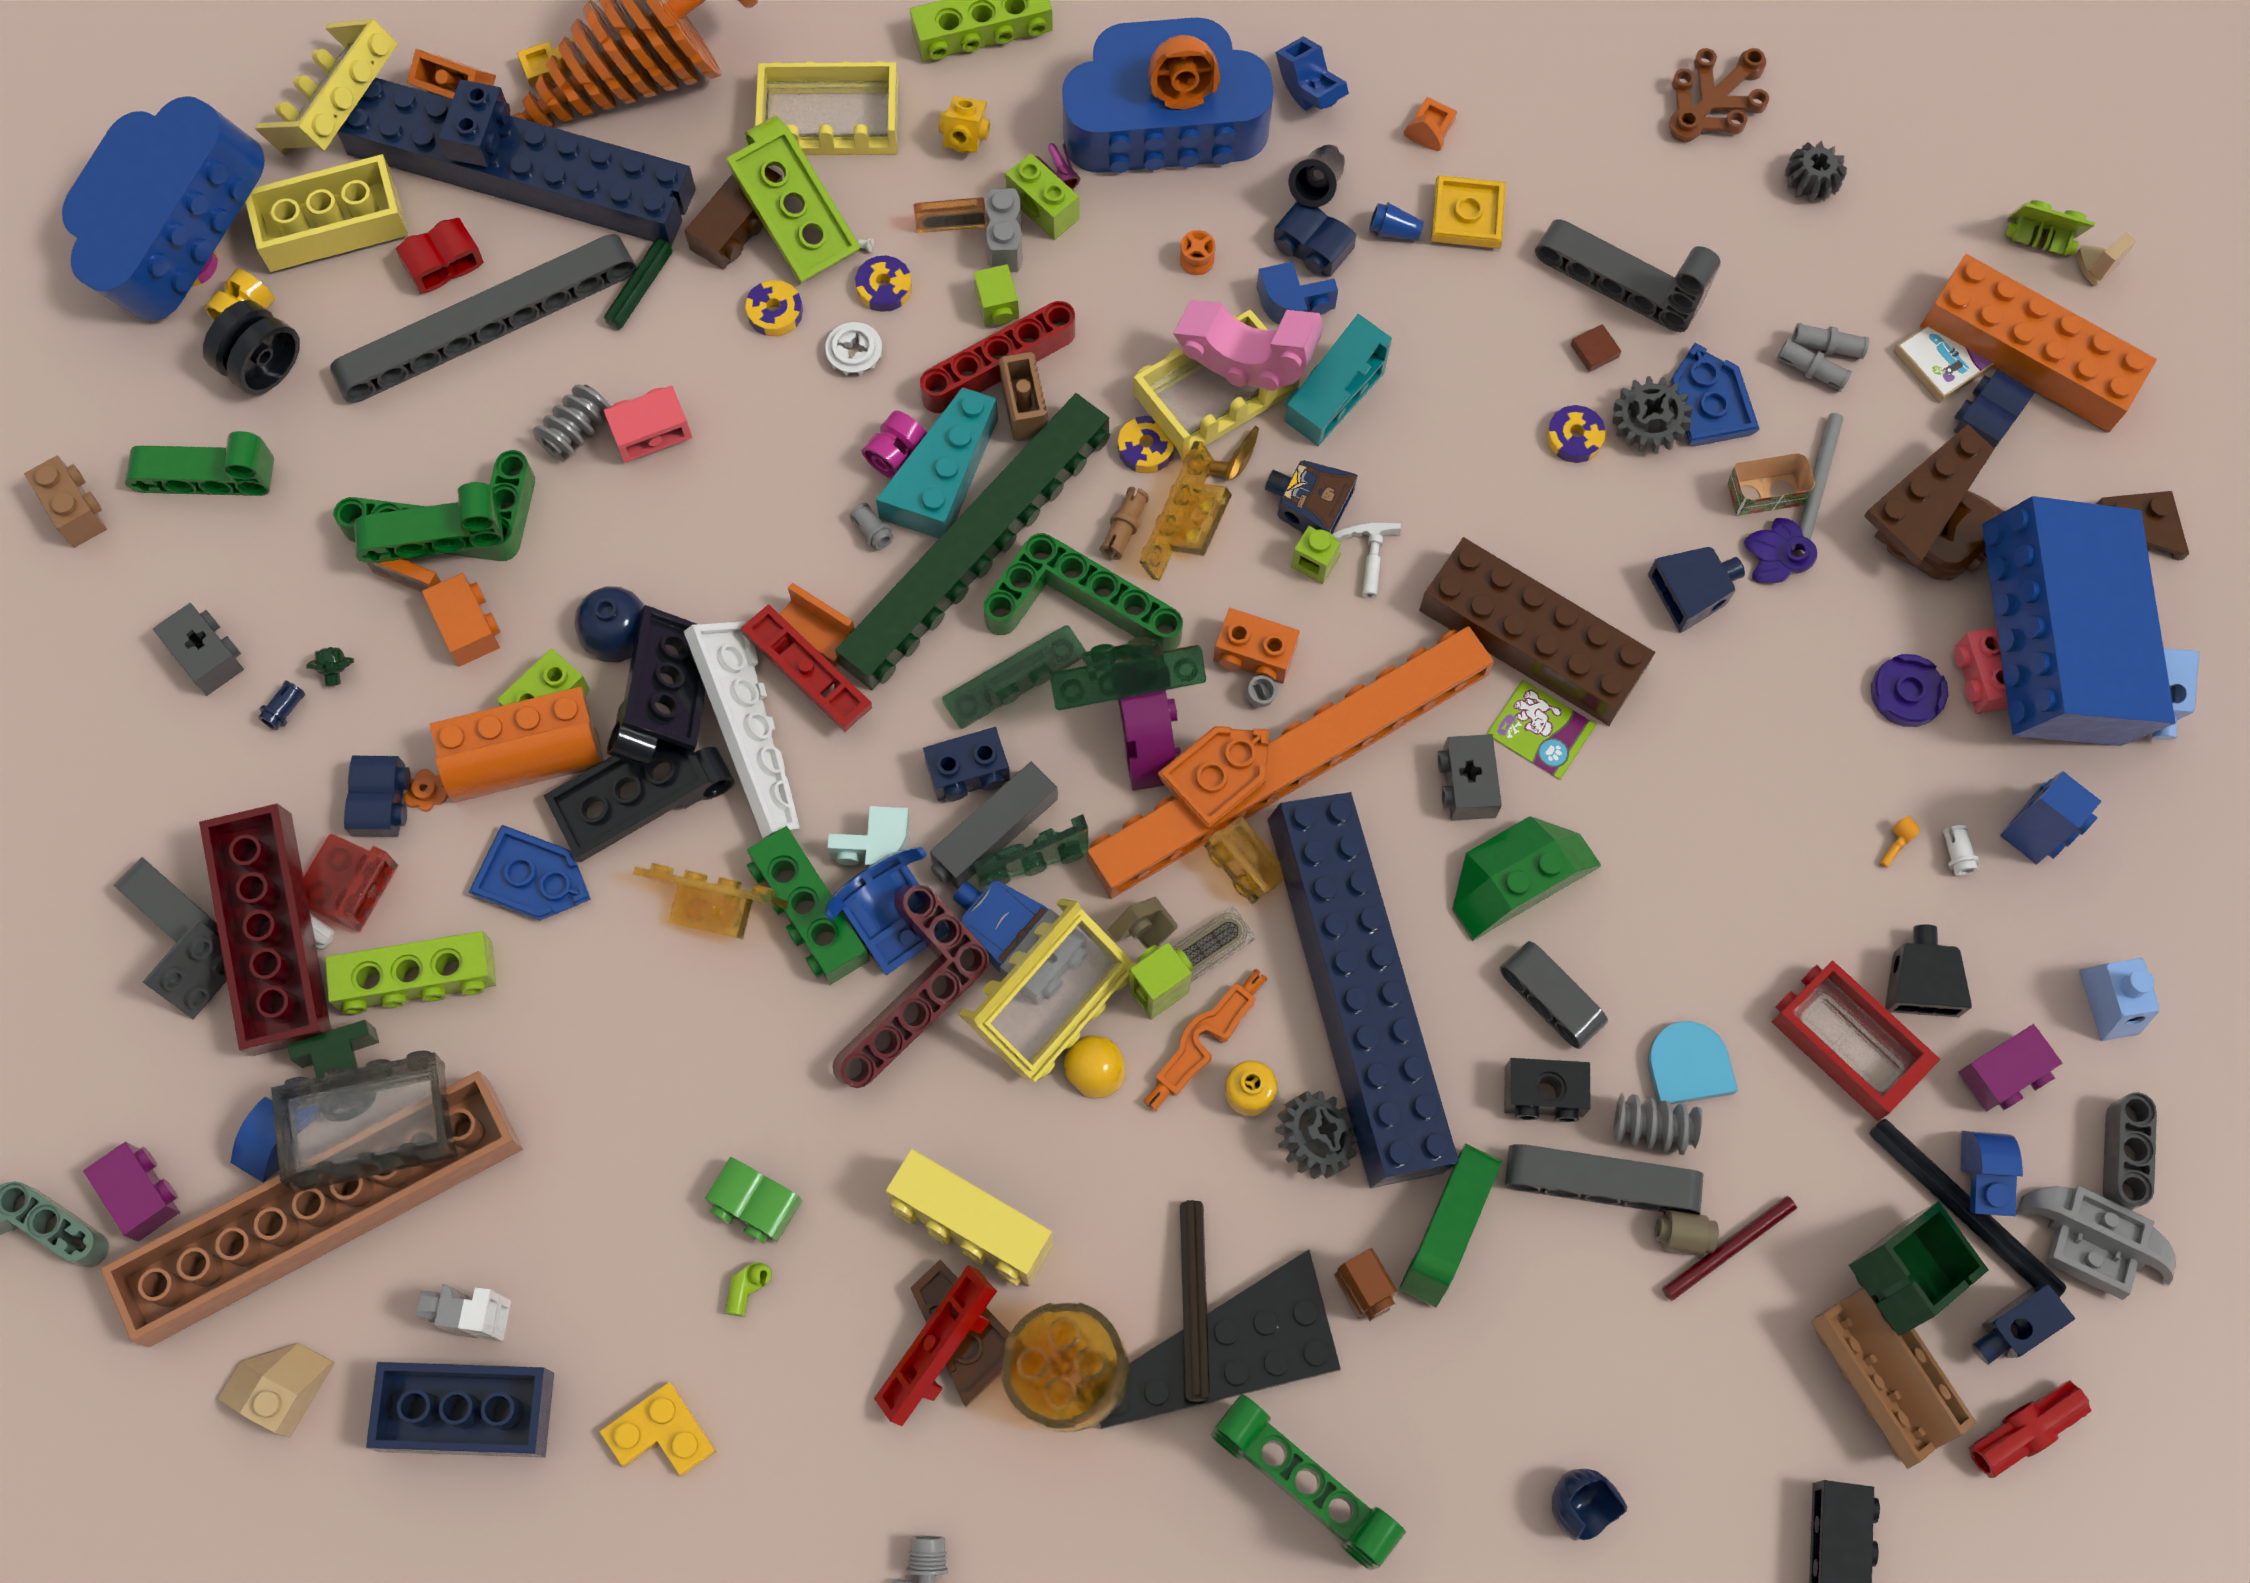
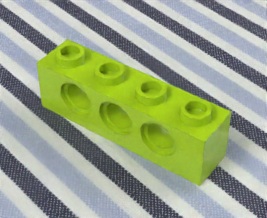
M940 0L910 8L912 31L922 62L932 59L940 60L949 55L973 52L979 48L995 44H1007L1012 40L1029 36H1040L1046 32L1053 31L1052 7L1049 0Z
M484 931L325 957L329 1003L340 1012L342 1011L343 1014L348 1015L364 1013L367 1011V1007L382 1005L385 1008L402 1007L406 1005V1001L420 998L428 1002L439 1001L446 998V994L461 992L464 995H475L483 993L486 987L496 986L492 941ZM454 961L459 962V967L455 973L443 976V970L447 964ZM410 969H420L419 975L415 980L404 982V977ZM380 974L378 984L373 988L365 989L367 979L372 975Z

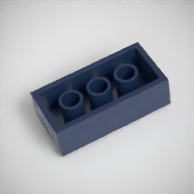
M377 1362L366 1448L377 1452L546 1458L554 1372L544 1367Z

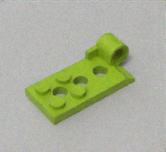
M775 115L746 131L744 135L748 146L728 156L725 160L799 284L801 285L859 252L861 246L788 126L784 125L782 120ZM772 165L778 166L784 172V179L778 183L769 181L765 176V169ZM789 196L799 198L803 204V210L796 214L788 212L783 204L784 199ZM807 227L818 229L822 236L821 242L818 244L807 243L802 236V231Z

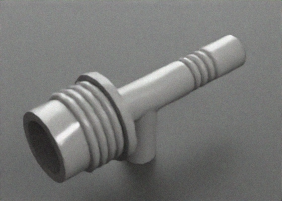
M941 1536L911 1537L910 1560L908 1561L909 1565L906 1568V1573L919 1575L918 1581L895 1579L893 1583H935L936 1575L947 1574L945 1538Z

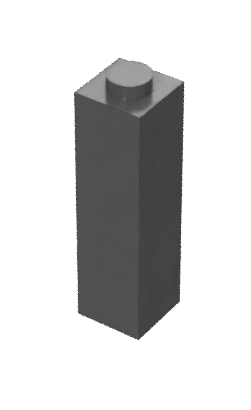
M1032 761L1029 762L930 851L933 864L930 867L932 872L944 884L950 881L959 889L963 883L967 882L1058 800L1057 786Z

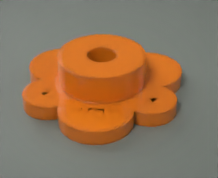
M428 769L418 771L415 779H411L408 792L404 796L405 803L411 808L420 807L424 812L430 811L433 805L444 803L447 799V793L443 788L440 775L434 776Z

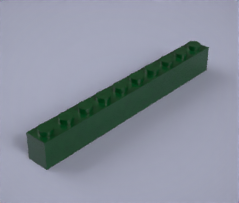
M1075 393L835 649L838 664L871 690L879 683L884 684L895 672V665L904 656L909 657L916 651L920 644V638L928 630L933 631L940 625L945 616L944 612L953 603L956 605L964 599L969 590L968 586L977 577L982 578L988 573L993 564L992 560L1001 551L1005 553L1012 547L1017 538L1016 534L1024 526L1029 527L1036 521L1040 514V508L1048 500L1052 502L1060 495L1065 481L1071 475L1077 476L1083 470L1087 463V458L1094 450L1100 451L1106 445L1110 438L1109 417Z

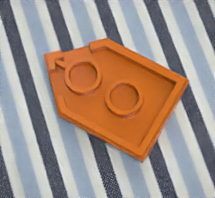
M1214 726L1159 771L1158 776L1162 783L1198 822L1209 830L1266 782L1269 729L1253 728V730L1231 729V727Z

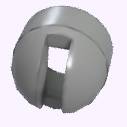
M1256 676L1246 686V699L1252 706L1257 708L1266 707L1275 699L1277 686L1267 676ZM1257 685V690L1261 697V700L1258 699V696L1253 686Z

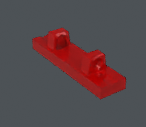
M769 604L741 627L742 634L844 732L872 709V702ZM834 684V690L824 698L822 694Z
M970 1265L966 1266L874 1397V1400L890 1422L903 1426L922 1398L934 1401L943 1389L935 1379L970 1330L982 1334L989 1324L990 1320L985 1318L982 1312L997 1293V1290L987 1281L980 1270Z

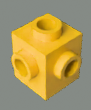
M953 96L947 111H942L939 118L938 131L944 133L943 147L952 148L960 153H977L982 140L987 141L990 132V119H986L987 101Z

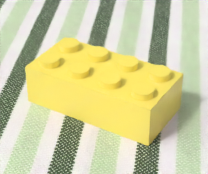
M383 154L254 187L245 201L257 251L270 272L409 236L395 180Z
M912 1148L886 1189L887 1196L891 1202L890 1207L894 1209L893 1213L897 1217L911 1225H914L915 1221L918 1220L928 1229V1235L947 1246L950 1241L955 1242L963 1250L962 1255L980 1266H983L984 1262L987 1261L995 1266V1269L998 1271L997 1276L1017 1287L1020 1282L1029 1286L1054 1245L1051 1230Z

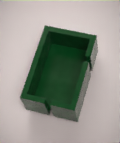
M1939 1201L1904 1221L1848 1265L1855 1274L1858 1283L1868 1292L1870 1297L1876 1295L1879 1300L1876 1305L1880 1309L1882 1317L1892 1326L1898 1336L1935 1317L1967 1290L1970 1285L1974 1284L1989 1271Z

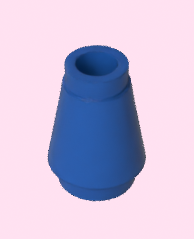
M1389 202L1386 205L1377 203L1369 230L1377 232L1376 236L1418 241L1424 221L1417 219V217Z

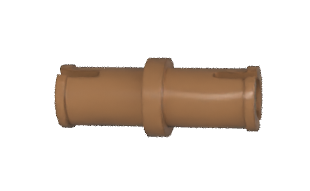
M1135 487L1127 489L1126 496L1118 512L1113 513L1110 519V530L1100 546L1101 553L1110 559L1114 551L1116 552L1113 557L1114 560L1122 558L1130 536L1134 535L1139 528L1138 519L1149 500L1148 494L1138 488L1135 496L1133 495L1136 490Z

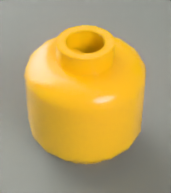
M1246 1060L1237 1064L1229 1072L1225 1083V1097L1228 1104L1237 1113L1244 1116H1256L1264 1113L1272 1106L1277 1093V1080L1274 1072L1266 1064L1259 1061Z

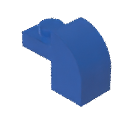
M1303 36L1275 52L1280 72L1288 91L1305 111L1313 106L1320 110L1336 104L1337 100L1349 94L1346 81L1327 70L1322 46Z
M1293 262L1260 268L1258 270L1256 288L1262 307L1267 316L1279 325L1286 310L1314 312L1322 315L1336 307L1338 288L1335 278L1300 286Z
M290 1086L273 1100L265 1096L251 1110L241 1125L234 1141L230 1163L264 1183L290 1160L294 1138L320 1117L321 1110L319 1104Z
M1962 1131L1961 1171L1971 1172L1970 1213L2016 1216L2017 1176L2023 1177L2022 1157L2017 1140L2011 1134Z

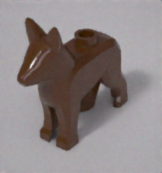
M1967 491L1944 526L1942 533L1939 534L1918 567L1879 530L1874 537L1887 545V551L1893 557L1911 564L1933 579L1951 581L1961 575L1966 569L1973 573L1987 558L1982 553L1986 549L1982 524L2003 513L2004 510H2001L1989 500L1971 491Z

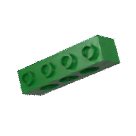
M787 826L747 849L752 861L746 865L757 884L765 881L771 893L766 895V898L775 913L779 915L784 912L791 924L785 928L796 946L798 947L804 943L811 954L805 960L816 978L824 975L829 985L870 961L867 950L842 911L832 921L825 915L826 904L832 896ZM783 870L795 872L794 877L788 882L776 881L777 875ZM802 901H812L815 903L814 908L806 914H800L795 911L797 905ZM822 932L835 934L833 941L828 945H818L815 943V939Z

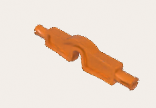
M1254 969L1242 986L1235 983L1211 1011L1201 1013L1187 1025L1181 1036L1179 1049L1157 1074L1156 1082L1158 1084L1143 1100L1147 1106L1151 1104L1150 1109L1156 1112L1169 1094L1177 1096L1188 1082L1211 1061L1212 1055L1200 1043V1035L1209 1034L1221 1043L1229 1040L1240 1021L1254 1006L1256 999L1253 995L1268 980L1264 974L1260 976L1261 971Z

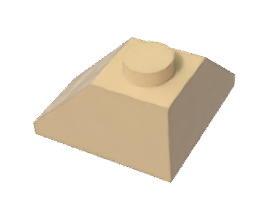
M299 1343L241 1361L218 1400L267 1430L290 1438L335 1362Z

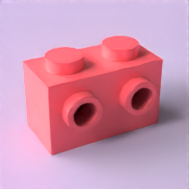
M672 385L666 388L652 389L644 396L630 401H619L611 408L603 410L624 463L692 438L686 417Z
M1997 627L1966 632L1955 645L1954 659L1958 668H1962L1966 680L1965 693L1969 702H1973L1976 714L2007 709L2008 702Z

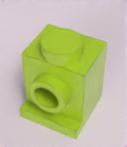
M1308 526L1294 548L1291 567L1323 584L1341 556V552H1339L1341 542L1337 541L1326 530H1316ZM1306 558V559H1308V560H1310V561L1316 563L1317 565H1319V568H1318L1317 566H1315V565H1313V564H1311V563L1305 561L1304 559Z

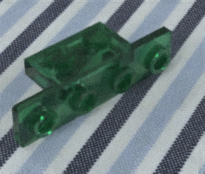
M1065 625L946 694L942 698L943 704L958 727L963 729L997 708L1014 702L1021 694L1033 687L1046 683L1055 674L1083 659L1086 656V650L1070 626Z
M1149 637L1134 638L1128 644L1114 647L1111 644L1094 646L1091 648V651L1082 652L1084 666L1052 672L1049 675L1056 710L1185 687L1206 681L1203 652L1200 645L1162 651L1157 638L1151 639Z

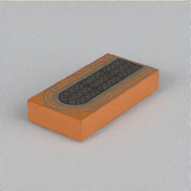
M405 559L367 563L373 573L419 592L441 582L434 571Z

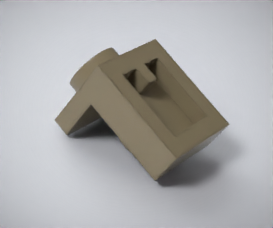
M1155 896L1129 906L1107 930L1116 942L1132 936L1134 939L1142 937L1149 947L1153 945L1159 947L1177 929L1178 925Z

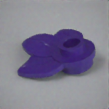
M1775 518L1772 524V531H1756L1744 539L1745 547L1756 558L1760 559L1752 575V579L1757 582H1783L1793 572L1801 573L1807 571L1817 560L1815 544L1803 537L1801 527L1797 523L1787 518ZM1795 550H1803L1805 552L1799 557L1791 554Z

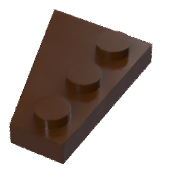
M941 1260L911 1287V1291L926 1323L958 1279ZM985 1308L982 1314L990 1322L982 1334L970 1330L946 1364L965 1408L1025 1350L1019 1341L987 1308Z

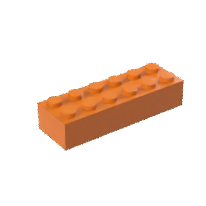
M1966 253L1920 325L1922 328L1927 326L1993 362V368L2001 370L2023 385L2107 432H2110L2128 411L2157 360Z

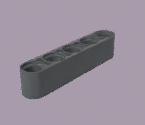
M1514 1144L1510 1145L1508 1149L1505 1187L1522 1192L1665 1213L1667 1210L1701 1214L1704 1174L1685 1168L1532 1145Z

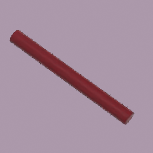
M1786 1196L1718 1246L1713 1253L1707 1254L1665 1285L1662 1290L1666 1297L1673 1301L1794 1212L1797 1209L1795 1202Z

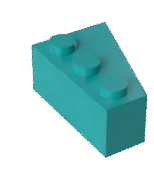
M1357 314L1321 362L1314 367L1300 389L1296 388L1289 395L1285 402L1287 407L1285 422L1319 446L1383 376L1392 337L1360 314Z

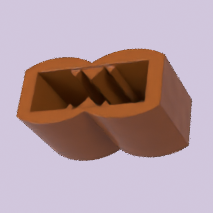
M1373 1248L1343 1263L1334 1274L1358 1319L1366 1315L1368 1320L1372 1321L1388 1312L1390 1307L1395 1304L1393 1296L1398 1291Z

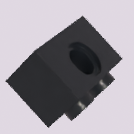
M1510 1058L1505 1065L1504 1113H1515V1118L1520 1120L1539 1119V1115L1555 1116V1120L1558 1122H1577L1579 1117H1584L1590 1110V1062ZM1541 1083L1551 1085L1556 1092V1099L1548 1100L1543 1098L1538 1091V1085Z

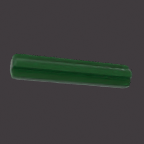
M658 238L650 246L605 313L604 319L609 326L617 330L624 326L671 256L673 250L668 242Z

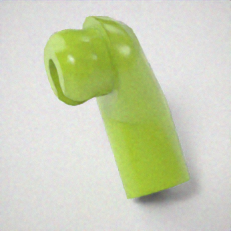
M754 1262L732 1276L725 1314L745 1317L748 1296L771 1281L772 1271L768 1265Z

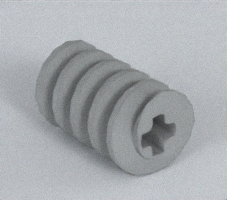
M575 385L572 388L573 396L565 395L562 399L563 406L555 405L552 409L553 416L546 415L543 418L544 427L538 425L533 429V435L537 442L550 455L562 463L564 460L560 453L563 451L573 456L575 451L570 443L573 441L583 446L585 441L580 432L583 431L593 435L595 431L590 422L593 421L603 425L604 420L600 415V411L611 408L606 399L588 385Z
M1623 1093L1620 1094L1614 1118L1616 1142L1620 1143L1625 1133H1630L1631 1144L1636 1146L1641 1136H1646L1647 1148L1652 1149L1657 1139H1662L1664 1152H1668L1672 1143L1677 1142L1679 1155H1684L1689 1145H1692L1694 1148L1698 1145L1702 1128V1109L1700 1107H1693L1688 1114L1686 1105L1678 1104L1672 1112V1106L1669 1101H1662L1656 1108L1654 1098L1647 1097L1641 1105L1638 1095L1631 1094L1625 1102Z

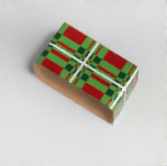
M1800 453L1737 462L1733 465L1727 485L1736 515L1740 516L1803 506L1815 485V481L1807 457ZM1783 480L1789 482L1794 487L1795 493L1771 497L1770 487L1774 482ZM1751 486L1759 492L1760 498H1747L1743 494L1741 487Z

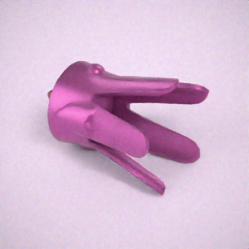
M1050 143L1048 149L1057 172L1039 156L1035 157L1073 190L1079 184L1080 177L1071 166L1066 146L1063 144L1067 164L1056 145Z

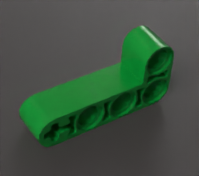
M243 431L230 433L226 448L134 446L130 450L125 484L130 489L142 493L263 496L270 491L274 456L259 436Z
M470 482L461 485L457 489L458 502L360 516L354 521L356 558L365 563H380L496 546L503 541L500 503L490 485L481 482Z
M1466 1143L1458 1156L1459 1163L1452 1169L1421 1244L1399 1288L1400 1291L1435 1308L1445 1295L1456 1274L1502 1163V1160Z

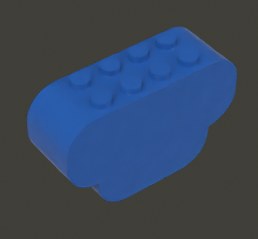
M1181 18L1113 25L1104 30L1096 39L1093 47V61L1076 66L1068 73L1063 82V138L1069 159L1081 169L1097 173H1123L1127 170L1138 169L1158 170L1163 167L1175 166L1188 168L1195 165L1212 163L1224 165L1230 162L1248 160L1259 154L1268 141L1274 93L1271 72L1267 64L1257 55L1248 51L1233 50L1227 31L1218 23L1206 18ZM1178 35L1194 36L1207 43L1216 56L1221 77L1218 89L1214 94L1211 91L1209 95L1203 98V104L1185 110L1171 109L1165 106L1163 100L1158 97L1156 99L1152 94L1148 76V67L1154 51L1160 43Z
M190 96L179 97L170 101L160 109L156 116L144 111H135L119 118L103 137L68 192L63 204L62 219L64 226L69 233L77 238L71 253V268L75 277L83 284L142 320L156 321L170 315L185 298L259 181L265 162L264 152L260 144L212 106Z

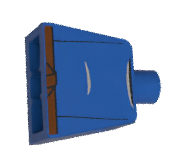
M997 880L992 881L983 893L970 883L965 882L953 896V900L967 910L960 921L988 952L989 962L1000 973V966L1049 910L1039 902Z

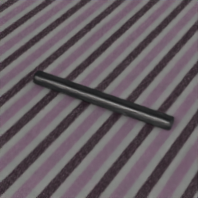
M1882 1119L1872 1128L1870 1136L2032 1287L2049 1284L2059 1298L2062 1296L2067 1288L2066 1285L1991 1215L1970 1213V1196L1890 1121Z

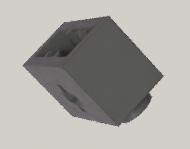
M190 602L155 626L153 630L193 682L208 696L244 670L236 659L241 652L228 636L222 640L218 637L215 631L220 626L207 610L199 613Z
M1493 734L1447 737L1443 750L1438 751V769L1440 773H1445L1447 786L1442 787V803L1444 809H1450L1451 821L1496 818L1502 803ZM1468 773L1469 779L1474 781L1468 782L1467 776H1462V774Z

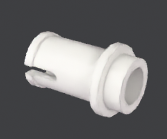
M1951 826L1953 832H1951L1950 828H1946L1943 830V836L1945 837L1951 859L1948 863L1949 869L1954 870L1956 876H1964L1976 872L1980 859L1974 855L1968 826Z

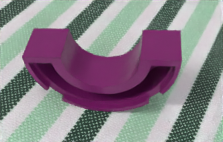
M1152 641L1106 648V657L1112 687L1115 688L1120 709L1125 755L1132 791L1164 786L1158 776V772L1181 754L1180 747H1174L1171 722L1178 720L1174 698L1167 699L1165 687L1171 685L1167 663L1163 664L1160 645H1154Z

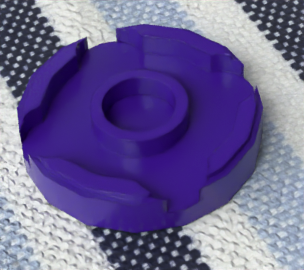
M1901 654L1886 661L1876 671L1871 683V697L1877 710L1890 722L1903 727H1919L1930 723L1944 709L1949 696L1948 683L1944 675L1941 676L1936 670L1937 666L1930 660L1918 655Z

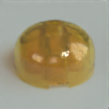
M1048 1303L1025 1315L1012 1329L1003 1348L1005 1350L1003 1377L1001 1378L1006 1394L1012 1404L1028 1420L1041 1428L1062 1433L1078 1432L1091 1428L1111 1414L1125 1392L1129 1375V1360L1124 1342L1112 1323L1102 1313L1083 1303H1059L1054 1305ZM1077 1372L1081 1377L1080 1382L1077 1384L1070 1379L1071 1374Z

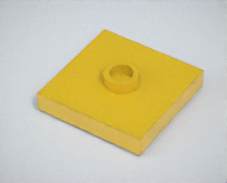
M1437 175L1431 242L1500 249L1503 236L1506 182Z

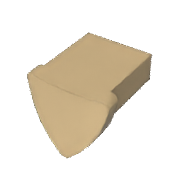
M2125 232L2108 249L2082 245L2076 253L2081 271L2092 285H2098L2121 263L2136 243V240Z

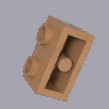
M56 455L24 473L56 529L74 548L107 530L98 515L102 508L90 491L85 493L81 485L85 484L86 481L74 464L67 467L61 458Z

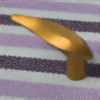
M1255 425L1240 447L1233 452L1229 462L1211 460L1209 473L1211 475L1225 476L1227 480H1232L1239 476L1252 455L1259 428Z

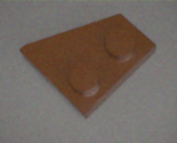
M2172 491L2102 497L2096 503L2099 505L2141 510L2148 551L2154 547L2172 553V559L2184 560L2189 555Z

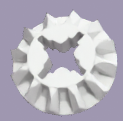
M861 322L844 323L836 327L829 334L825 344L826 357L833 369L837 368L843 371L846 376L849 373L862 375L865 370L869 368L874 369L878 359L882 358V341L877 331L867 324ZM858 339L862 352H856L855 356H852L851 359L846 348H852Z

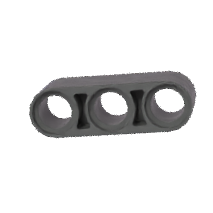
M143 857L113 884L114 887L176 943L196 920L200 921L215 934L218 933L217 923Z
M1531 941L1526 942L1500 966V972L1505 980L1574 1048L1581 1049L1608 1023L1607 1016L1603 1010L1535 943Z
M2133 1092L2115 1101L2107 1108L2105 1118L2103 1197L2129 1210H2134L2149 1203L2154 1194L2157 1110L2153 1100L2143 1093ZM2126 1106L2134 1110L2137 1118L2136 1122L2127 1116ZM2124 1145H2128L2133 1149L2135 1161L2127 1157ZM2123 1183L2131 1187L2134 1194L2133 1200L2124 1194Z

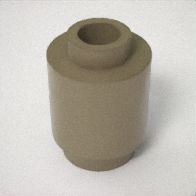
M1667 1210L1663 1217H1658L1655 1239L1661 1242L1663 1250L1703 1256L1705 1252L1713 1253L1717 1247L1719 1236L1718 1224L1716 1221L1709 1220L1706 1215Z

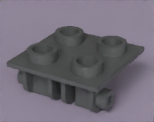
M196 920L145 978L143 983L194 1020L227 981L219 936Z

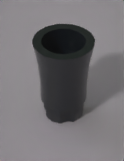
M1328 144L1313 150L1305 160L1296 164L1291 170L1288 179L1289 190L1300 204L1313 208L1321 207L1333 198L1337 182L1343 174L1345 157L1339 152L1337 146Z

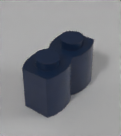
M1297 201L1274 229V242L1283 254L1302 259L1306 267L1313 273H1321L1331 277L1355 248L1356 233L1343 222L1327 216L1318 207H1307Z
M1999 369L1991 378L1984 375L1972 392L1978 397L1973 403L1966 400L1954 418L1960 422L1954 432L1958 433L1968 424L1995 449L2028 404L2035 391Z
M352 755L348 775V794L344 811V829L351 836L398 837L400 826H405L407 808L402 803L404 790H408L410 787L411 773L409 767H405V763L399 756Z

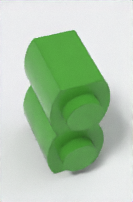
M733 1157L729 1158L705 1197V1200L712 1205L709 1211L711 1214L728 1224L732 1222L733 1218L747 1225L743 1232L763 1244L767 1238L776 1243L779 1241L802 1203L799 1195Z

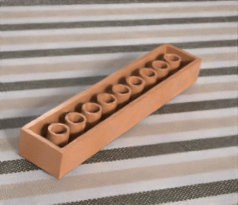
M477 1071L101 1267L100 1270L131 1342L151 1347L518 1153L523 1148L491 1082L480 1071Z

